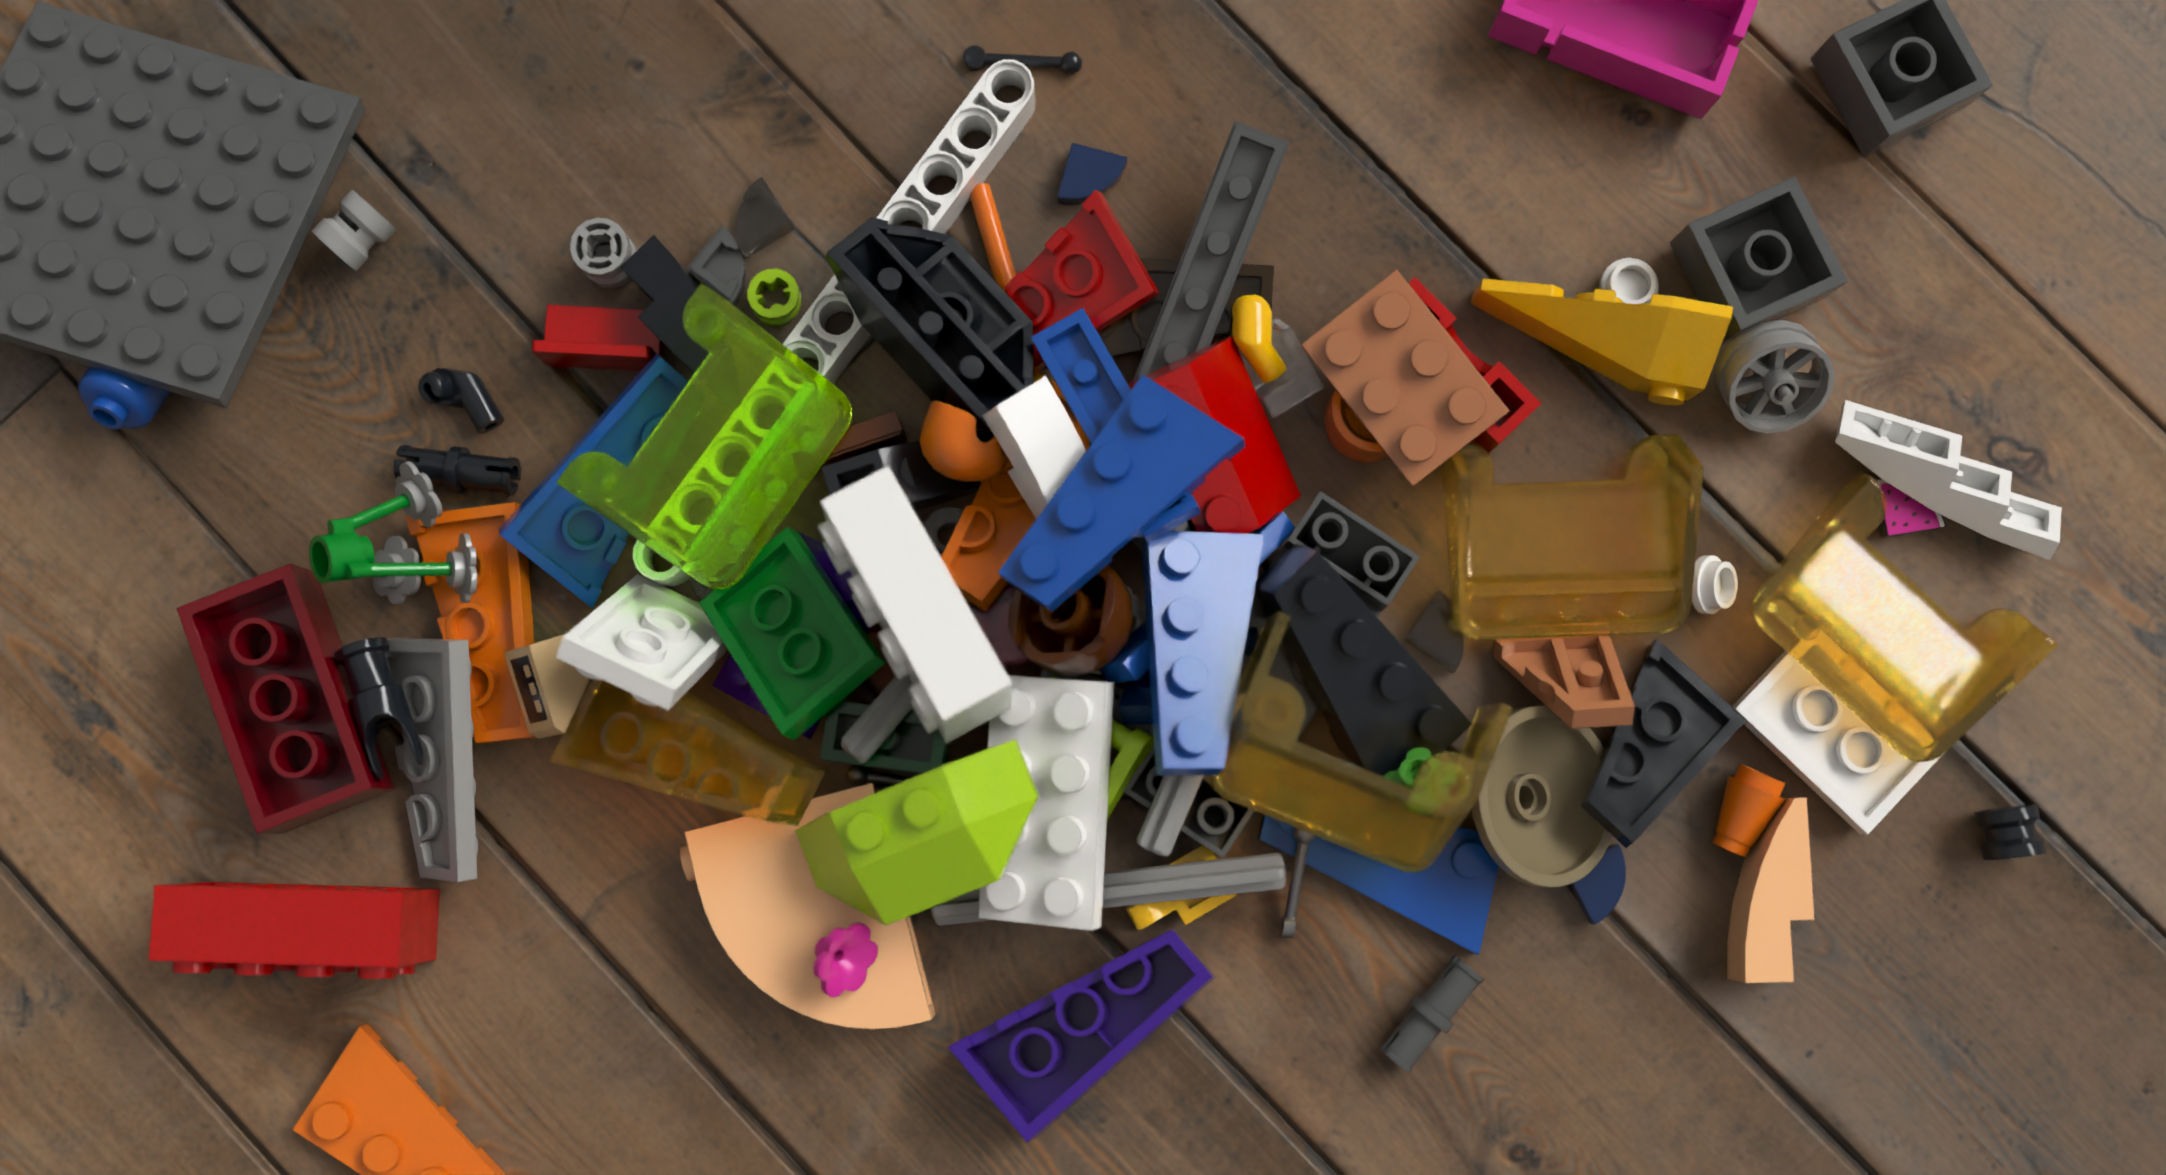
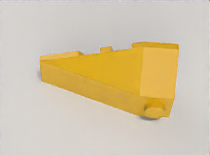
M1484 278L1473 291L1471 304L1632 391L1649 393V401L1669 406L1683 405L1684 400L1689 401L1705 389L1733 311L1732 306L1652 294L1650 303H1623L1620 298L1616 297L1615 290L1595 289L1594 293H1579L1575 298H1564V290L1555 285Z

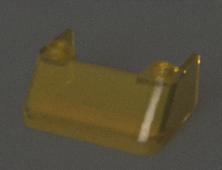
M1278 612L1269 617L1264 623L1237 691L1225 767L1218 775H1208L1212 788L1219 796L1396 870L1419 872L1427 869L1437 860L1477 801L1513 708L1503 703L1478 707L1460 754L1443 752L1429 757L1419 768L1412 788L1406 787L1296 741L1305 718L1303 699L1292 685L1268 675L1291 616Z

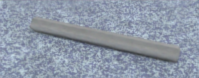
M1271 853L1104 872L1102 908L1282 889L1286 885L1285 863L1281 854ZM980 888L931 907L932 917L935 923L940 926L989 921L992 919L978 918Z

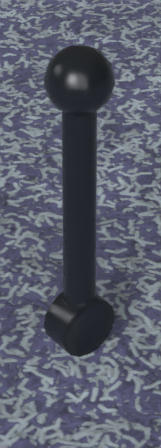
M974 45L968 47L963 55L966 67L972 71H979L985 65H993L995 62L1004 59L1016 60L1023 63L1026 67L1060 68L1070 75L1076 74L1082 68V59L1075 52H1067L1062 57L985 53L983 48Z

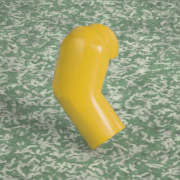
M1256 294L1243 295L1232 306L1233 340L1263 383H1269L1280 377L1286 370L1285 363L1272 345V311L1263 297Z

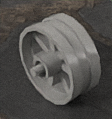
M1775 320L1761 322L1742 331L1725 347L1716 365L1715 382L1721 397L1729 406L1731 413L1738 422L1749 430L1769 434L1789 431L1806 423L1824 407L1833 391L1835 371L1827 353L1820 347L1814 335L1798 323ZM1786 348H1800L1784 360ZM1812 360L1809 373L1796 372ZM1748 368L1754 373L1752 376L1742 378ZM1755 391L1748 404L1739 403L1735 400L1736 396ZM1769 399H1771V401L1773 402L1772 404H1766V403L1768 402Z

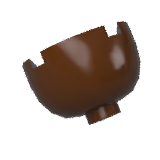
M1107 565L1053 612L1048 611L1018 589H1015L1008 609L1009 633L1013 641L1020 645L1023 654L1045 670L1073 677L1101 670L1114 661L1126 646L1133 627L1132 598L1119 575Z

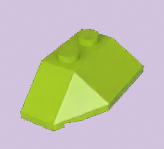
M1015 739L945 764L833 810L796 829L795 832L816 887L878 922L888 925L1001 880L1028 817L1039 799V794L1018 741Z

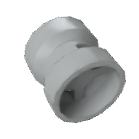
M352 189L340 201L341 210L333 218H323L312 232L346 264L357 271L369 259L368 250L376 242H386L397 229ZM356 225L359 227L357 231L354 229Z
M597 217L586 220L579 225L571 237L570 252L574 262L596 285L609 289L623 287L632 281L620 267L638 248L619 224L607 218Z

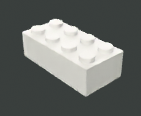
M889 466L821 500L826 521L818 525V529L824 539V542H822L839 575L847 571L851 572L852 577L847 580L854 593L852 598L867 626L871 627L876 623L880 624L883 631L877 634L883 645L881 650L898 680L908 675L913 683V686L908 688L913 699L911 704L926 732L929 734L938 729L947 744L1011 709L1012 683Z

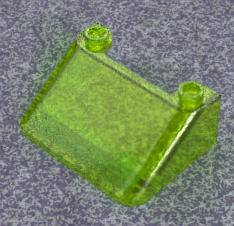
M701 283L687 302L683 312V324L687 334L697 345L709 352L701 366L627 467L608 454L588 452L576 457L556 483L703 586L711 589H725L736 584L743 577L848 430L852 420V408L842 390L734 305Z

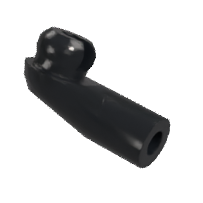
M437 368L420 378L418 390L424 401L430 404L464 408L478 433L489 432L504 422V418L477 374L449 368Z

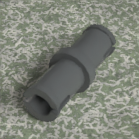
M1454 954L1450 958L1451 961L1422 997L1416 993L1409 1003L1413 1008L1388 1039L1379 1046V1049L1408 1073L1411 1072L1413 1065L1441 1031L1446 1034L1454 1026L1450 1019L1479 983L1481 984L1485 980Z

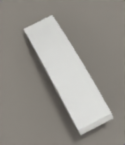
M1848 400L1844 401L1840 412L1835 442L1878 477L1932 511L1990 539L2048 560L2051 559L2060 543L2062 507L2011 492L2012 471L1960 456L1962 435Z

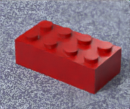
M190 882L154 885L149 961H173V973H211L212 969H234L233 974L271 975L273 971L296 970L295 976L331 977L335 973L355 972V968L358 967L357 978L390 979L396 978V974H415L416 964L436 960L440 888L239 882Z

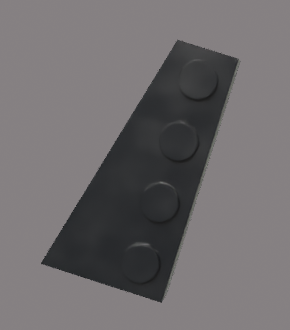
M1294 544L1256 581L1255 591L1287 652L1292 654L1304 677L1302 681L1310 696L1317 702L1331 728L1329 731L1337 747L1347 758L1354 772L1353 777L1362 794L1388 808L1400 795H1391L1386 792L1383 785L1384 776L1390 771H1396L1406 759L1407 753L1414 748H1427L1432 758L1436 760L1472 723L1318 551Z

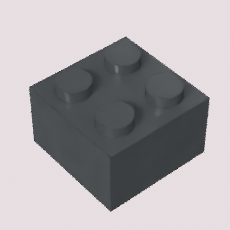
M1901 0L1833 33L1810 58L1864 158L1965 109L1993 86L1946 0Z
M1795 176L1689 223L1670 242L1697 300L1733 307L1731 321L1722 345L1732 341L1742 331L1761 322L1778 320L1823 300L1848 282Z

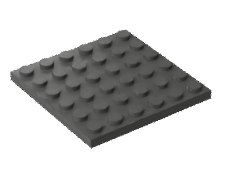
M37 1L0 71V340L91 368L109 370L140 383L227 409L366 110L360 97Z

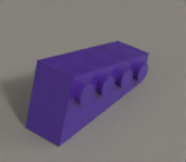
M1171 929L1106 963L1097 970L1056 989L1049 995L1018 1011L1012 1012L984 1029L947 1047L1024 1140L1029 1142L1041 1135L1212 982L1215 977L1180 936Z

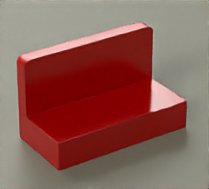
M547 305L544 340L532 341V353L547 366L642 371L657 353L664 359L665 345L638 318L644 310Z

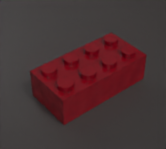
M287 564L176 608L256 834L286 833L395 789L377 739L375 747L382 767L383 779L379 780L375 776L368 763L349 704L353 693L344 666L336 664L334 653L343 645L320 582L317 581L312 570Z

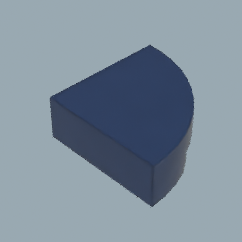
M1072 143L1057 202L1081 204L1095 189L1104 193L1118 183L1127 166L1128 157Z
M1619 844L1608 846L1604 856L1590 873L1577 882L1569 884L1589 924L1595 925L1603 920L1614 909L1621 898L1626 880V865Z

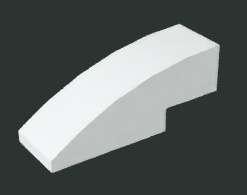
M1046 376L982 415L1012 463L1013 468L1007 472L1036 519L1086 452L1065 408Z

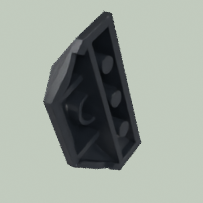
M871 217L826 253V259L860 324L932 402L939 401L968 412L975 417L976 428L989 434L992 431L982 415L1034 384V350L1031 336H1033V322L953 236L911 226L888 224L886 220Z

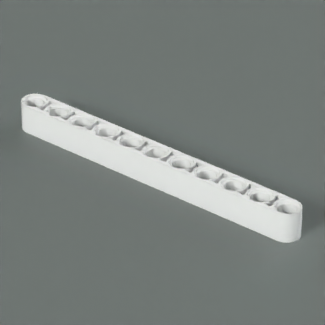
M1004 59L995 62L986 70L877 216V219L886 220L888 224L899 225L905 221H915L920 223L925 230L943 234L948 231L970 201V194L974 187L985 181L1035 111L1034 79L1031 71L1023 63ZM1005 86H1016L1024 92L1018 101L1012 103L1001 102L995 97L996 92ZM974 130L983 131L991 137L984 147L978 149L965 147L961 140L968 132ZM940 175L952 177L957 182L954 189L944 195H935L927 190L929 182ZM835 274L740 400V404L734 408L638 537L633 547V561L636 569L643 576L662 586L675 587L685 583L694 574L784 452V448L788 447L870 336V333L860 324ZM847 312L854 316L851 328L845 333L832 335L825 331L827 319L832 314ZM803 358L818 360L819 369L812 379L805 382H797L791 379V369L798 360ZM769 404L783 406L784 416L776 427L770 429L757 427L756 418L764 406ZM735 450L746 451L749 456L746 469L736 476L723 475L722 462L724 458ZM699 497H710L713 501V512L710 518L700 524H690L687 518V510L690 503ZM667 543L675 544L678 551V559L675 565L670 570L656 572L652 564L655 550Z

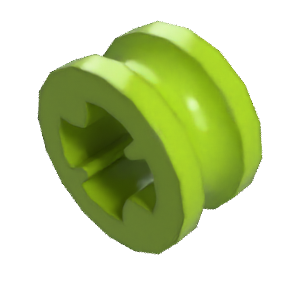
M766 269L757 273L750 281L747 289L748 302L755 317L762 323L770 326H782L791 322L796 317L801 307V293L795 279L788 272L780 269ZM779 285L785 286L786 288L783 289V292L788 302L784 306L774 303L770 309L764 308L763 306L766 305V302L761 292L765 288L769 291H775Z

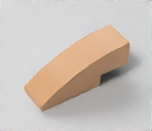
M1784 798L1786 800L1754 846L1750 848L1743 862L1732 902L1727 939V979L1742 983L1794 982L1790 920H1814L1807 798Z

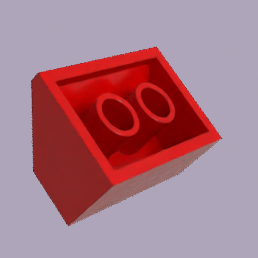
M1232 336L1145 375L1241 436L1245 441V448L1232 459L1228 460L1226 458L1205 476L1206 481L1191 493L1200 508L1201 514L1187 521L1191 528L1190 532L1248 534L1262 527L1276 513L1283 511L1301 497ZM1140 378L1128 383L1131 390Z

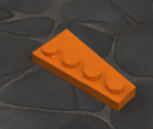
M1039 372L1034 373L1035 376L1042 375ZM1051 380L1056 395L1065 408L1087 451L1091 446L1088 438L1056 382ZM1009 459L1001 473L994 478L980 481V488L972 504L965 507L941 556L945 567L963 598L984 611L988 609L1008 584L1000 577L998 571L1036 521L1035 516L1007 472L1013 468Z
M516 502L442 511V515L436 518L435 525L429 528L424 526L420 519L414 520L410 516H405L410 535L416 537L424 560L420 563H446L448 552L454 551L455 547H458L461 533H468L470 535L472 546L476 549L477 589L475 594H471L469 603L461 602L460 594H456L454 587L448 586L446 576L423 577L426 586L432 587L441 615V617L437 618V622L443 639H463L469 642V659L472 666L470 695L471 718L474 724L473 737L475 743L480 744L537 738L528 732L504 656V652L534 644L528 557L499 534L500 527L521 505Z
M368 1024L359 1026L293 1128V1131L361 1175H506L481 1147L476 1148L456 1126L458 1122L443 1105L439 1107L417 1084L418 1078L402 1061L397 1062L379 1042L382 1039Z

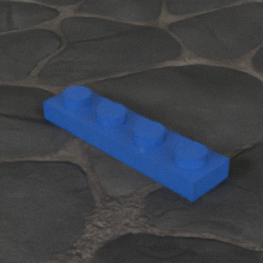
M1081 308L1031 336V339L1090 444H1092L1131 389L1085 310ZM1190 494L1187 497L1183 495L1156 518L1158 522L1143 534L1147 543L1201 514L1193 495Z

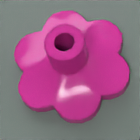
M855 922L847 929L836 928L828 936L822 937L816 944L815 956L817 958L813 967L814 975L821 979L822 992L829 997H838L845 989L851 992L858 990L866 980L867 968L877 958L878 947L876 943L870 940L871 931L865 924Z

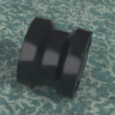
M2037 804L1994 808L1975 812L1976 824L1984 829L1986 838L1985 843L1981 846L1983 860L2010 859L2046 853L2044 840L2036 835L2034 825L2040 817Z

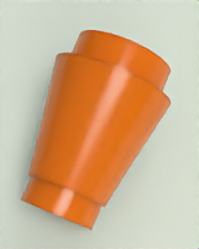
M1739 764L1735 776L1728 775L1715 830L1716 834L1712 843L1735 854L1747 857L1750 848L1754 846L1786 800L1780 797L1786 783L1758 770Z

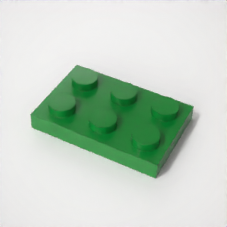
M788 526L699 602L783 736L791 740H796L886 663L800 534Z

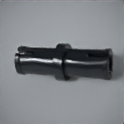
M403 444L396 452L398 457H406V461L412 462L420 473L424 472L427 474L433 485L445 486L446 490L451 493L462 494L466 489H475L514 495L519 487L517 483L510 482V479H521V465L519 459L515 457L502 458L471 454L468 448L458 446L451 447L449 451L417 448ZM394 460L395 478L400 476V464L406 461Z

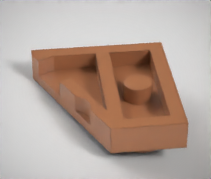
M1607 628L1494 635L1492 651L1494 659L1571 729L1632 725L1635 705Z

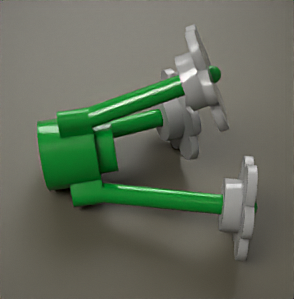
M410 461L400 464V476L396 478L395 498L348 518L328 520V534L314 536L310 542V566L317 581L324 584L373 577V586L376 593L380 596H388L392 604H401L405 601L406 595L415 594L420 588V576H446L448 586L454 587L456 594H460L462 603H469L471 594H475L477 589V571L475 568L477 555L468 533L460 534L458 547H455L454 551L448 552L446 563H418V552L414 548H408L405 539L401 536L389 537L384 545V550H378L374 553L370 539L365 535L359 536L355 533V529L399 510H403L405 514L414 520L420 519L423 525L428 528L435 525L436 518L442 515L441 502L432 491L433 486L428 475L424 472L420 473L417 467Z

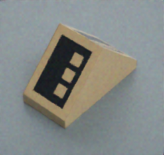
M564 635L504 652L528 732L538 739L566 732L590 678L580 674L574 666L556 658Z

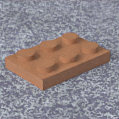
M1397 269L1301 344L1305 352L1412 487L1509 412V409Z

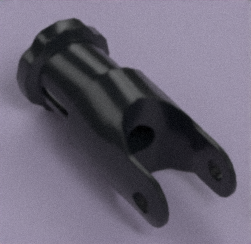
M384 637L359 640L341 647L334 653L336 664L345 668L353 693V697L349 700L350 708L370 768L379 780L383 779V771L376 752V738L379 731L390 723H400L403 726L417 764L419 766L423 765V752L403 687L400 684L394 683L385 655L390 647L387 638Z

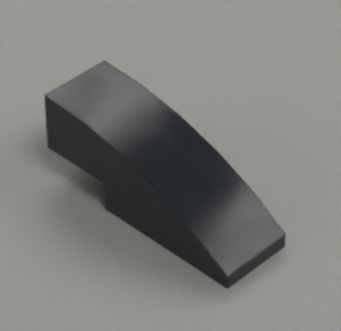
M653 235L620 267L644 294L653 301L638 318L732 411L740 404L737 374L729 343L717 314L699 285Z

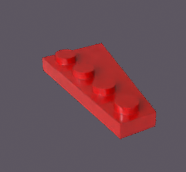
M1096 189L1081 204L1083 208L1065 228L1060 227L1044 244L1046 248L1024 272L1019 271L1004 287L1005 293L1033 322V335L1081 308L1085 310L1097 333L1160 294L1102 192ZM1033 343V373H1036L1046 365Z

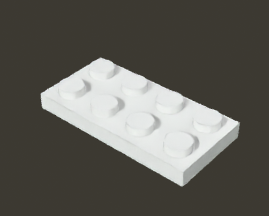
M1007 675L1012 683L1011 709L989 720L988 749L1017 739L1039 794V799L1028 817L1001 880L980 888L978 918L1091 931L1101 928L1114 682Z

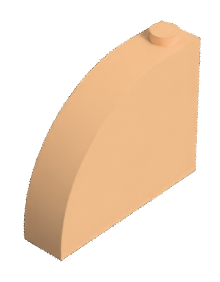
M869 783L684 832L687 845L680 847V857L685 876L689 882L696 880L705 914L728 956L742 973L763 992L782 1005L802 1015L825 1023L849 1028H897L929 1021L936 1015L911 916L884 925L816 887L795 832L796 829L833 810L879 792L878 784ZM861 922L870 928V940L876 943L878 947L877 958L867 968L866 980L858 990L851 992L845 989L838 997H829L822 992L821 979L814 975L813 967L817 958L815 956L816 944L822 937L828 936L836 928L847 929L853 923Z

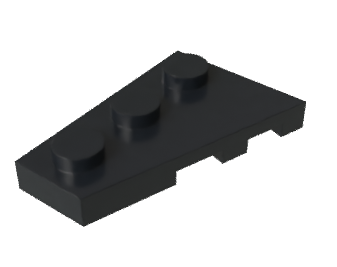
M1657 638L1649 645L1630 689L1635 705L1632 725L1614 727L1581 804V807L1625 848L1637 840L1746 721L1742 715Z

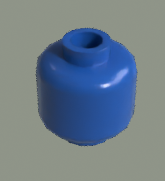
M91 367L87 369L78 384L80 398L88 407L89 416L98 424L109 429L145 427L155 417L170 394V391L134 381L118 373Z

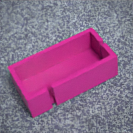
M1502 0L1488 37L1536 55L1542 45L1550 49L1547 60L1702 119L1722 96L1739 52L1737 46L1744 39L1758 0Z

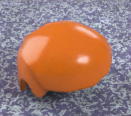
M939 401L930 403L921 427L919 443L924 457L934 470L946 478L960 482L987 480L994 478L1004 470L1008 461L1007 455L995 436L987 442H982L977 438L976 419L974 416Z

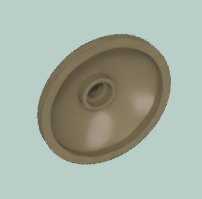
M1544 705L1514 710L1502 717L1486 734L1473 764L1470 787L1471 806L1475 825L1484 847L1503 871L1514 879L1530 886L1561 887L1577 882L1590 873L1604 856L1612 838V835L1581 807L1603 755L1604 747L1590 728L1571 729L1552 710Z

